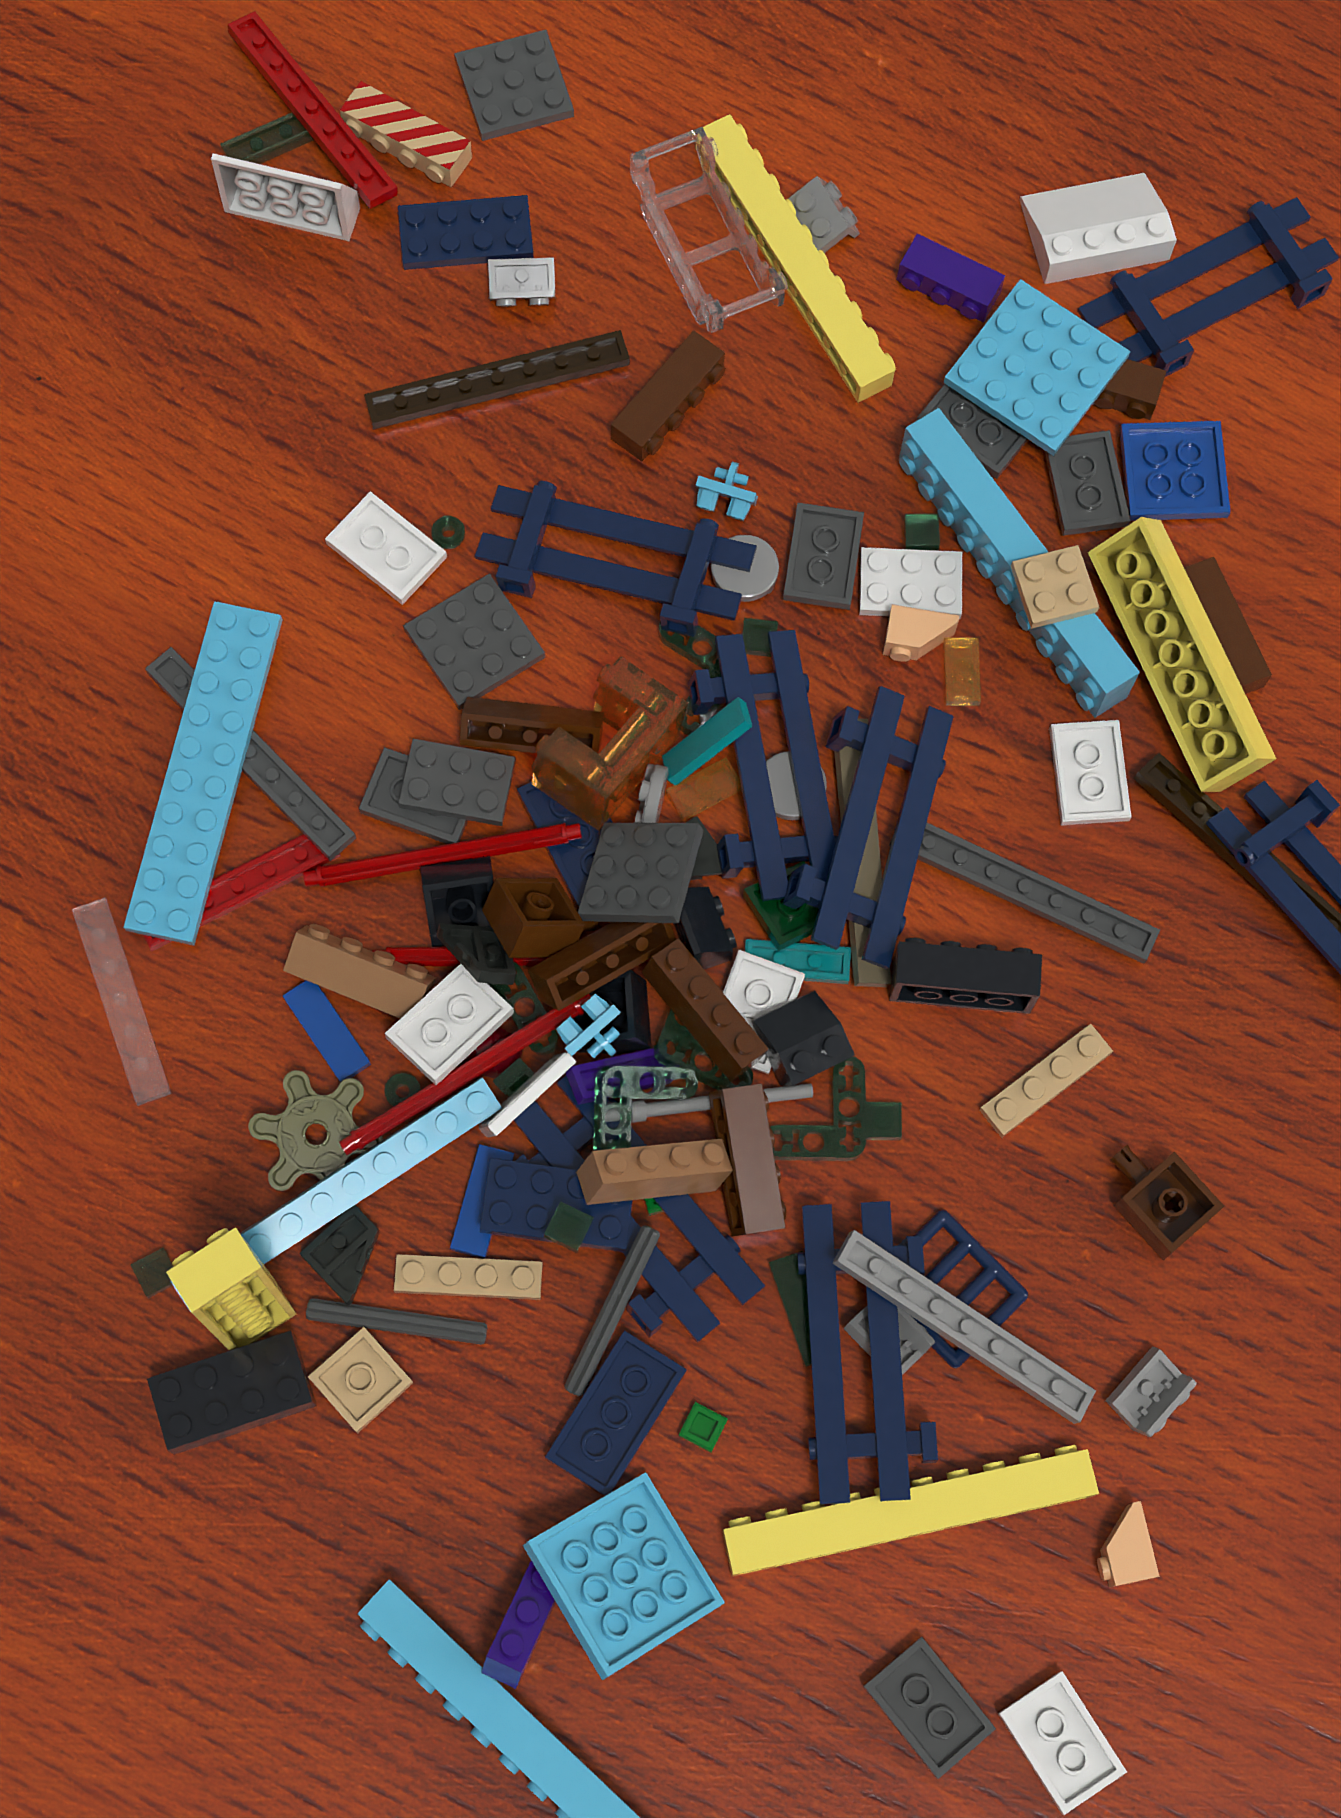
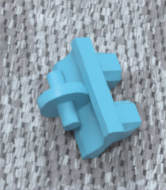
M733 461L729 470L720 467L716 468L714 477L726 480L725 483L698 476L696 487L699 489L696 505L698 508L714 512L719 495L730 498L731 501L726 516L740 521L745 520L751 505L756 506L758 496H756L757 493L734 486V483L746 486L749 476L739 474V463Z
M594 994L581 1006L594 1020L591 1025L583 1031L570 1016L556 1028L561 1039L567 1045L565 1047L566 1051L571 1056L593 1037L597 1041L587 1049V1052L593 1058L604 1049L610 1056L616 1053V1050L610 1043L620 1033L614 1027L603 1036L599 1032L621 1012L614 1004L610 1007L605 1000Z

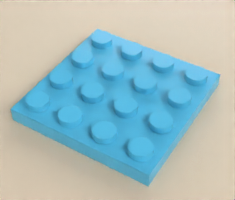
M1020 279L947 373L944 383L1054 456L1127 360L1130 351Z
M646 1472L523 1545L602 1680L725 1603Z

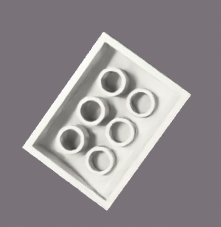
M212 154L211 161L224 212L350 241L360 210L357 190L329 180Z
M1145 173L1020 196L1021 207L1044 284L1167 261L1170 259L1177 241L1169 213Z

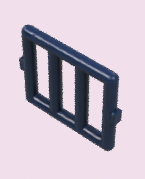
M939 1210L914 1236H922L924 1246L939 1230L944 1228L958 1244L924 1277L938 1284L969 1253L984 1270L956 1298L969 1305L995 1279L1010 1294L988 1317L989 1320L1001 1326L1027 1300L1028 1291L949 1212ZM907 1237L899 1245H906ZM915 1319L917 1323L925 1327L928 1334L935 1340L931 1347L952 1368H959L971 1356L959 1347L954 1350L938 1333Z

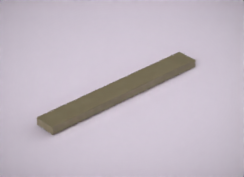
M857 719L858 721L868 724V719ZM845 746L839 752L834 751L840 823H842L860 751ZM875 808L853 893L877 901L882 882ZM849 921L854 986L888 987L891 985L890 968L884 969L861 960L869 928Z

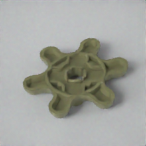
M299 1070L289 1072L283 1080V1088L289 1099L286 1110L278 1115L258 1113L250 1119L248 1124L249 1132L254 1138L273 1141L280 1150L279 1161L268 1173L269 1184L274 1189L280 1191L289 1189L295 1180L304 1173L314 1174L321 1181L344 1166L349 1156L356 1153L362 1154L383 1140V1137L380 1136L364 1146L363 1150L359 1148L347 1156L339 1141L351 1135L350 1131L353 1129L357 1130L360 1128L353 1121L352 1112L355 1105L364 1096L363 1085L356 1079L348 1078L343 1080L332 1094L319 1095L313 1091L307 1074ZM312 1124H321L327 1131L326 1140L320 1145H313L306 1139V1130Z

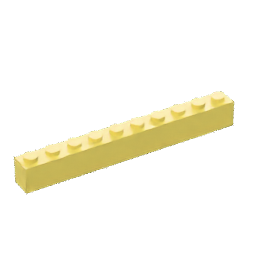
M729 114L696 130L695 149L857 403L892 386L896 371L892 357L888 353L884 354L880 348L874 329L872 327L867 328L862 320V313L858 304L855 301L851 302L845 293L843 281L838 275L834 276L829 269V262L825 253L822 250H817L813 244L809 228L805 224H800L792 202L789 199L785 200L782 196L776 177L772 173L768 174L764 168L760 152L756 148L752 149L748 143L747 134L743 126L736 124Z
M1076 1445L1055 1449L1056 1456L1041 1459L1040 1453L1029 1454L1018 1458L1020 1464L1005 1467L1004 1461L982 1465L984 1472L969 1475L968 1469H961L946 1473L948 1480L933 1483L932 1476L910 1481L912 1487L910 1488L911 1500L880 1502V1489L876 1488L874 1489L875 1496L861 1499L859 1492L850 1494V1503L825 1507L824 1504L820 1505V1501L801 1505L803 1512L788 1515L787 1508L765 1513L766 1520L752 1523L750 1516L728 1521L730 1528L723 1529L722 1534L731 1576L1093 1497L1099 1494L1088 1449L1077 1451Z

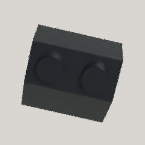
M490 856L420 866L432 947L444 946L437 938L439 923L491 927L482 911L494 884Z
M688 887L679 923H673L680 941L704 970L731 961L733 948H736L737 944L731 928L725 929L721 920V916H724L725 913L719 896L713 897L709 887Z
M630 969L589 993L591 997L594 994L598 995L610 1007L614 1004L621 1012L599 1032L603 1036L614 1027L620 1033L610 1043L616 1050V1055L652 1048L647 981ZM585 1010L583 1011L584 1014L573 1018L583 1031L594 1022ZM593 1037L577 1052L588 1053L587 1049L597 1040ZM604 1049L599 1054H608V1052Z
M811 991L751 1020L757 1035L769 1048L766 1055L780 1086H794L855 1056L841 1022L816 991Z

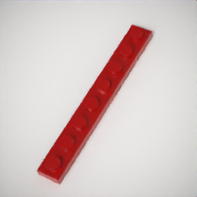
M254 11L229 23L228 33L345 179L358 191V195L371 209L397 196V185L259 15Z

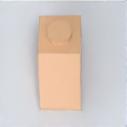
M892 604L888 618L883 655L890 656L893 660L901 662L919 659L955 635L959 615Z
M1141 1501L1126 1506L1100 1550L1102 1557L1097 1559L1101 1579L1108 1581L1109 1588L1160 1577Z

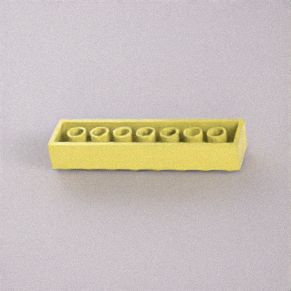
M1140 517L1089 551V557L1201 792H1221L1276 760L1274 752L1161 520Z
M236 1227L230 1231L224 1228L214 1233L207 1239V1246L195 1254L192 1250L183 1253L172 1262L173 1268L166 1272L191 1313L229 1351L254 1343L297 1315L273 1276Z

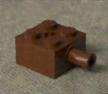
M496 878L482 909L509 958H549L577 942L582 931H595L598 926V921L582 920L578 914L579 909H575L557 878Z
M1128 1145L1110 1160L1133 1183L1130 1186L1132 1189L1114 1207L1163 1261L1225 1207L1175 1151L1155 1169L1152 1167L1148 1169ZM1170 1201L1174 1207L1172 1210L1167 1211L1163 1206Z

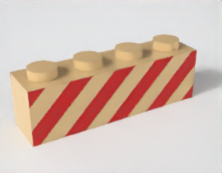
M360 81L340 109L341 118L358 138L361 137L370 142L375 149L382 153L388 152L405 166L421 170L436 183L442 182L452 187L472 159L470 140Z

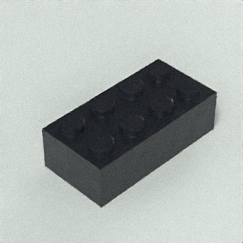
M907 938L905 942L899 941L892 959L889 1001L1030 1014L1040 997L1042 954H1033V950L1028 948H1014L1010 952L997 950L996 946L987 944L977 945L976 948L962 947L961 943L954 941H944L940 945L926 944L924 939Z
M291 1330L147 1378L167 1450L174 1455L317 1407L296 1336Z

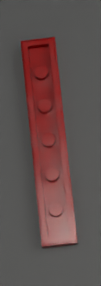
M303 834L212 879L200 927L303 876V872L315 870L318 866H323L330 861ZM143 935L151 951L172 942L166 939Z

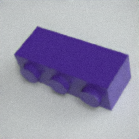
M917 233L899 264L896 281L902 283L905 288L911 291H919L931 297L934 302L940 305H948L960 311L962 315L969 319H977L984 323L1001 293L1005 275Z
M532 1561L529 1563L489 1649L481 1672L515 1689L521 1680L556 1603Z

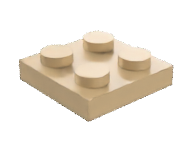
M1078 545L1012 561L1011 570L1031 629L1098 611L1099 604Z
M365 1327L308 1376L357 1434L413 1384V1381Z

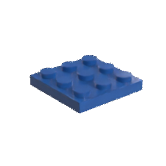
M1221 421L1121 424L1119 432L1126 503L1130 521H1136L1140 517L1157 520L1228 518L1231 511Z

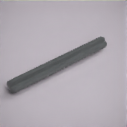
M642 1226L564 1385L568 1392L576 1396L584 1394L657 1244L660 1233L652 1227Z
M313 1298L309 1300L306 1308V1318L311 1321L365 1327L368 1329L480 1345L485 1343L488 1330L487 1324L482 1322L355 1304L347 1306L346 1303Z

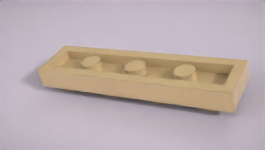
M1089 1024L988 1101L979 1111L999 1136L1003 1138L1110 1056L1113 1050L1092 1024Z
M397 1254L394 1292L541 1300L543 1262Z

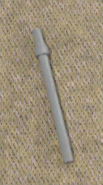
M811 1083L763 1089L769 1103L813 1097ZM709 1095L645 1103L644 1100L629 1101L628 1105L601 1108L600 1114L602 1123L630 1120L631 1123L646 1121L647 1117L711 1110Z

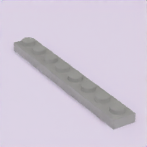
M857 1231L849 1232L833 1261L834 1265L1073 1424L1081 1422L1096 1390Z

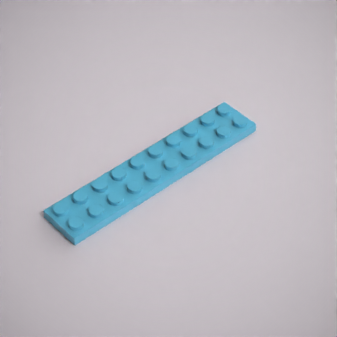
M216 601L213 603L123 928L126 931L195 945L241 776L242 766L245 761L283 621L281 615Z

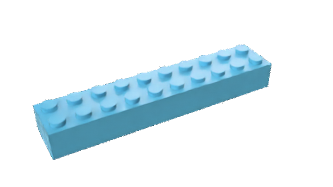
M940 408L906 427L899 455V463L903 471L907 475L912 474L918 482V488L922 496L927 501L931 500L938 509L937 512L940 520L945 526H951L957 534V540L961 548L965 552L972 554L977 561L976 564L979 572L986 579L990 578L996 586V592L1000 600L1006 605L1009 604L1015 611L1016 619L1021 628L1025 631L1029 630L1036 639V646L1039 652L1044 657H1049L1054 663L1060 680L1064 684L1069 683L1075 691L1079 705L1085 711L1089 710L1093 717L1096 718L1126 699L1140 672L1095 613L1031 629L1011 570L1012 561L1048 553V551Z

